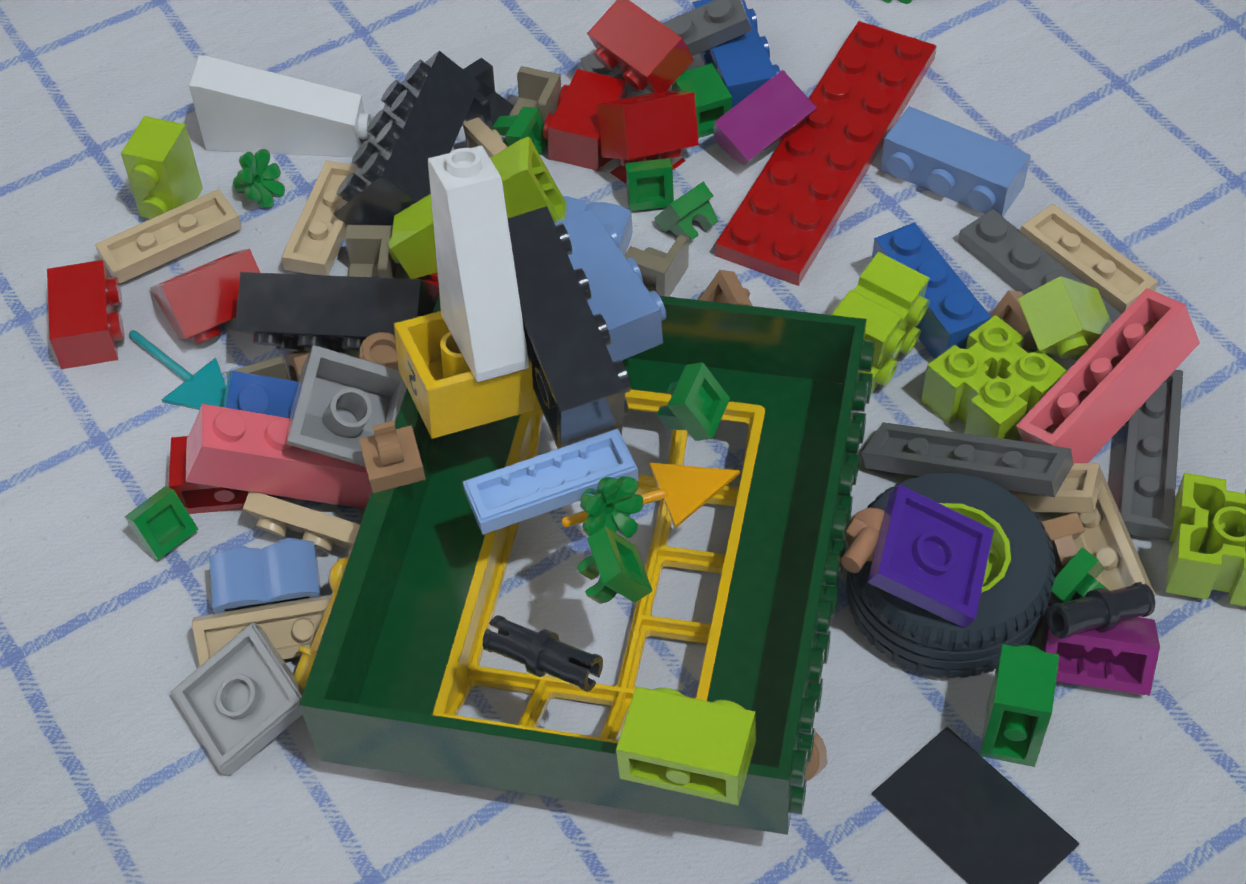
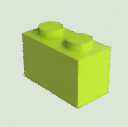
M144 116L123 148L121 156L140 217L152 219L197 199L203 186L186 124Z
M1062 276L1018 298L1039 352L1060 356L1062 359L1079 360L1112 325L1097 288Z
M636 686L616 748L620 779L739 805L756 742L755 711L746 710L739 704L727 700L708 702L685 697L679 691L671 688L660 687L652 690Z

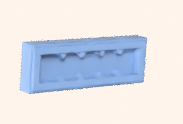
M617 428L463 481V486L483 535L581 501V496L587 489L593 488L597 490L598 482L603 477L609 476L618 480L621 476H628L636 481L639 480L638 468Z

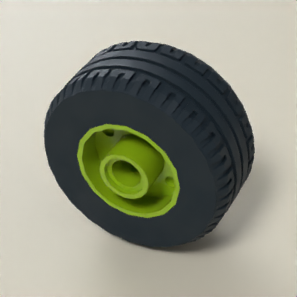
M959 473L926 474L907 479L886 489L867 508L885 510L889 493L900 484L993 529L994 532L976 620L965 628L867 583L872 561H866L858 573L847 570L846 591L848 594V604L850 605L849 609L854 616L856 625L859 626L861 633L867 636L870 644L876 646L875 649L886 654L885 656L891 661H895L896 664L908 667V669L921 674L934 675L941 678H966L992 672L997 667L1002 644L1010 646L1030 645L1037 635L1048 606L1054 584L1056 560L1053 554V544L1050 542L1051 539L1045 531L1043 523L1031 511L1029 506L1000 485L980 477Z

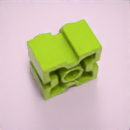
M877 252L860 275L855 289L848 291L831 314L867 319L866 340L875 341L871 372L864 371V373L873 374L871 395L878 385L885 388L889 384L898 367L899 362L896 359L901 352L909 355L921 333V330L915 326L921 322L930 304V300L924 298L930 278L880 252Z
M995 315L968 335L966 349H960L954 345L927 365L921 402L948 424L957 418L965 424L964 434L1018 441L1020 434L1016 425L1061 379L1067 370L1044 352L1037 350L1036 352L1027 353L1022 349L1025 337Z
M1190 473L1183 474L1175 496L1173 530L1169 541L1173 542L1167 559L1166 593L1208 600L1211 591L1217 590L1229 592V604L1246 606V489L1244 493L1226 490V479Z

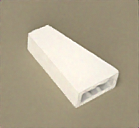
M198 55L189 88L207 151L256 153L261 149H266L269 153L353 157L364 140H368L371 135L367 132V127L372 120L371 114L364 113L362 95L210 56Z
M482 145L473 148H459L448 154L428 158L441 316L477 382L529 368V359L502 178Z

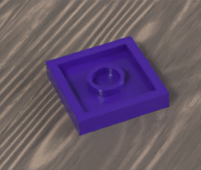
M899 484L888 496L867 583L965 628L976 620L994 530Z

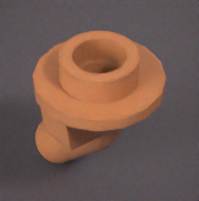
M865 508L857 512L849 520L846 528V541L849 548L840 560L842 566L848 571L858 573L866 561H873L885 510Z

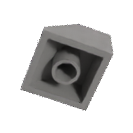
M313 345L302 367L290 412L286 444L366 467L359 439L374 435L372 427L374 425L393 420L395 424L407 389L399 370Z

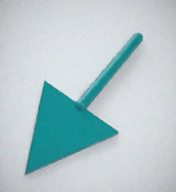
M135 330L129 332V337L184 380L181 385L161 399L163 403L200 410L202 404L223 407L226 384L216 357L192 375Z

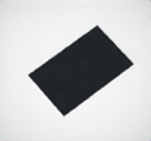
M948 726L871 793L967 884H1039L1080 845L1077 840Z

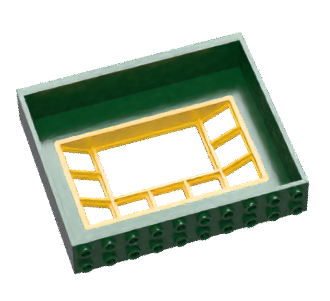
M440 293L433 313L441 311ZM660 296L666 310V319L661 321L663 343L622 360L631 386V391L625 393L628 409L657 413L660 407L668 405L671 398L668 392L669 386L672 382L679 381L685 366L704 363L730 397L721 421L745 423L748 425L742 477L739 487L725 486L707 502L735 507L726 554L668 546L673 522L664 500L660 501L645 565V572L653 591L637 601L618 684L612 686L596 683L589 692L583 691L578 686L556 677H538L530 673L479 666L484 651L482 646L484 632L486 628L490 629L491 626L489 622L493 619L520 522L482 535L466 497L463 481L537 456L543 411L534 389L533 411L433 439L408 389H406L395 421V428L400 429L412 425L426 480L376 493L371 492L299 703L301 713L320 761L788 835L791 814L802 815L807 786V780L805 779L807 763H811L815 738L814 718L815 712L819 713L823 689L822 669L823 664H827L831 639L829 627L831 617H835L839 587L837 585L838 572H842L843 568L840 560L845 553V529L851 519L853 496H851L852 486L856 485L860 459L858 450L859 444H863L866 413L859 412H865L866 404H869L873 374L864 373V371L871 372L875 341L866 340L867 319ZM673 429L668 464L684 465L688 440L687 430ZM638 474V489L635 494H643L659 489L654 476ZM669 566L721 574L711 624L652 616L660 576L664 567ZM649 636L707 644L697 696L694 699L708 702L727 700L739 704L746 710L755 711L756 742L739 805L620 779L616 748L635 691L645 642ZM474 686L532 694L517 725L457 716ZM552 698L612 706L599 737L537 727Z

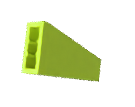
M530 137L520 139L490 158L502 178L507 218L547 206L554 223L566 219L567 203ZM431 194L394 216L392 236L388 239V247L392 259L395 263L402 265L411 279L438 272Z

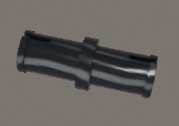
M1136 582L1130 586L1111 591L1105 588L1093 589L1087 592L1084 598L1061 604L1055 603L1049 606L1046 614L1047 624L1051 633L1055 637L1059 636V639L1092 629L1098 632L1110 631L1116 628L1119 622L1151 615L1155 610V596L1151 588L1146 583L1142 584V582Z
M500 615L495 616L489 622L492 627L498 629V633L486 628L482 643L484 650L524 664L528 673L538 677L548 674L578 686L586 692L591 691L596 685L595 680L588 678V676L591 674L595 677H600L603 668L602 656L595 653L591 654L561 642L558 634L547 629L536 632L511 622Z

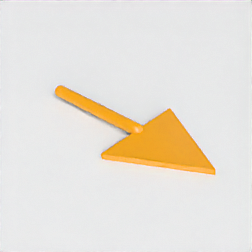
M649 462L659 489L640 495L643 497V505L663 499L676 529L740 475V470ZM582 511L562 518L561 523L564 527L584 523L588 513Z

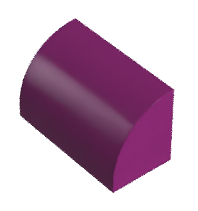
M782 70L714 122L713 139L731 158L740 164L746 165L813 114L817 107L786 72Z
M1048 604L1047 609H1046V614H1047V610H1048L1049 606H1051L1052 604ZM1045 614L1041 650L1059 655L1056 681L1150 696L1160 650L1154 619L1137 617L1119 622L1116 628L1110 631L1098 632L1092 629L1059 639V636L1055 637L1049 630Z

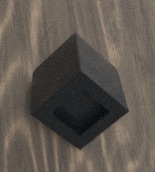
M481 57L464 68L466 72L481 83L465 120L470 121L479 117L492 130L498 117L509 116L514 105L495 92L493 66Z

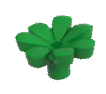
M261 149L254 155L251 152L241 155L239 163L242 170L238 171L237 176L233 179L234 189L238 193H245V197L250 202H257L261 208L272 207L274 205L273 197H282L285 193V186L281 182L274 180L280 177V168L276 163L268 165L271 156L266 149Z
M607 476L598 482L597 490L593 488L587 489L582 494L580 507L588 513L582 525L583 531L590 537L605 526L615 533L618 531L626 538L632 537L638 529V524L629 516L630 514L640 512L644 503L643 497L635 494L638 489V482L628 476H621L618 480Z

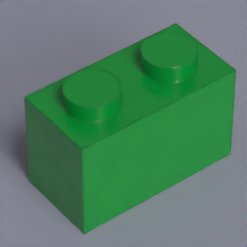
M1002 644L987 702L980 750L981 757L1035 767L1052 715L1059 662L1058 654L1043 652L1039 648L1029 645L1010 646Z

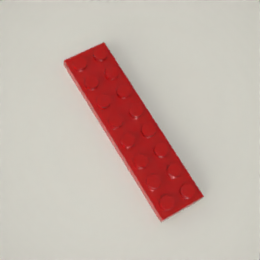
M858 21L809 97V100L817 107V110L785 134L717 240L715 256L799 286L882 148L884 138L900 118L934 61L937 45Z

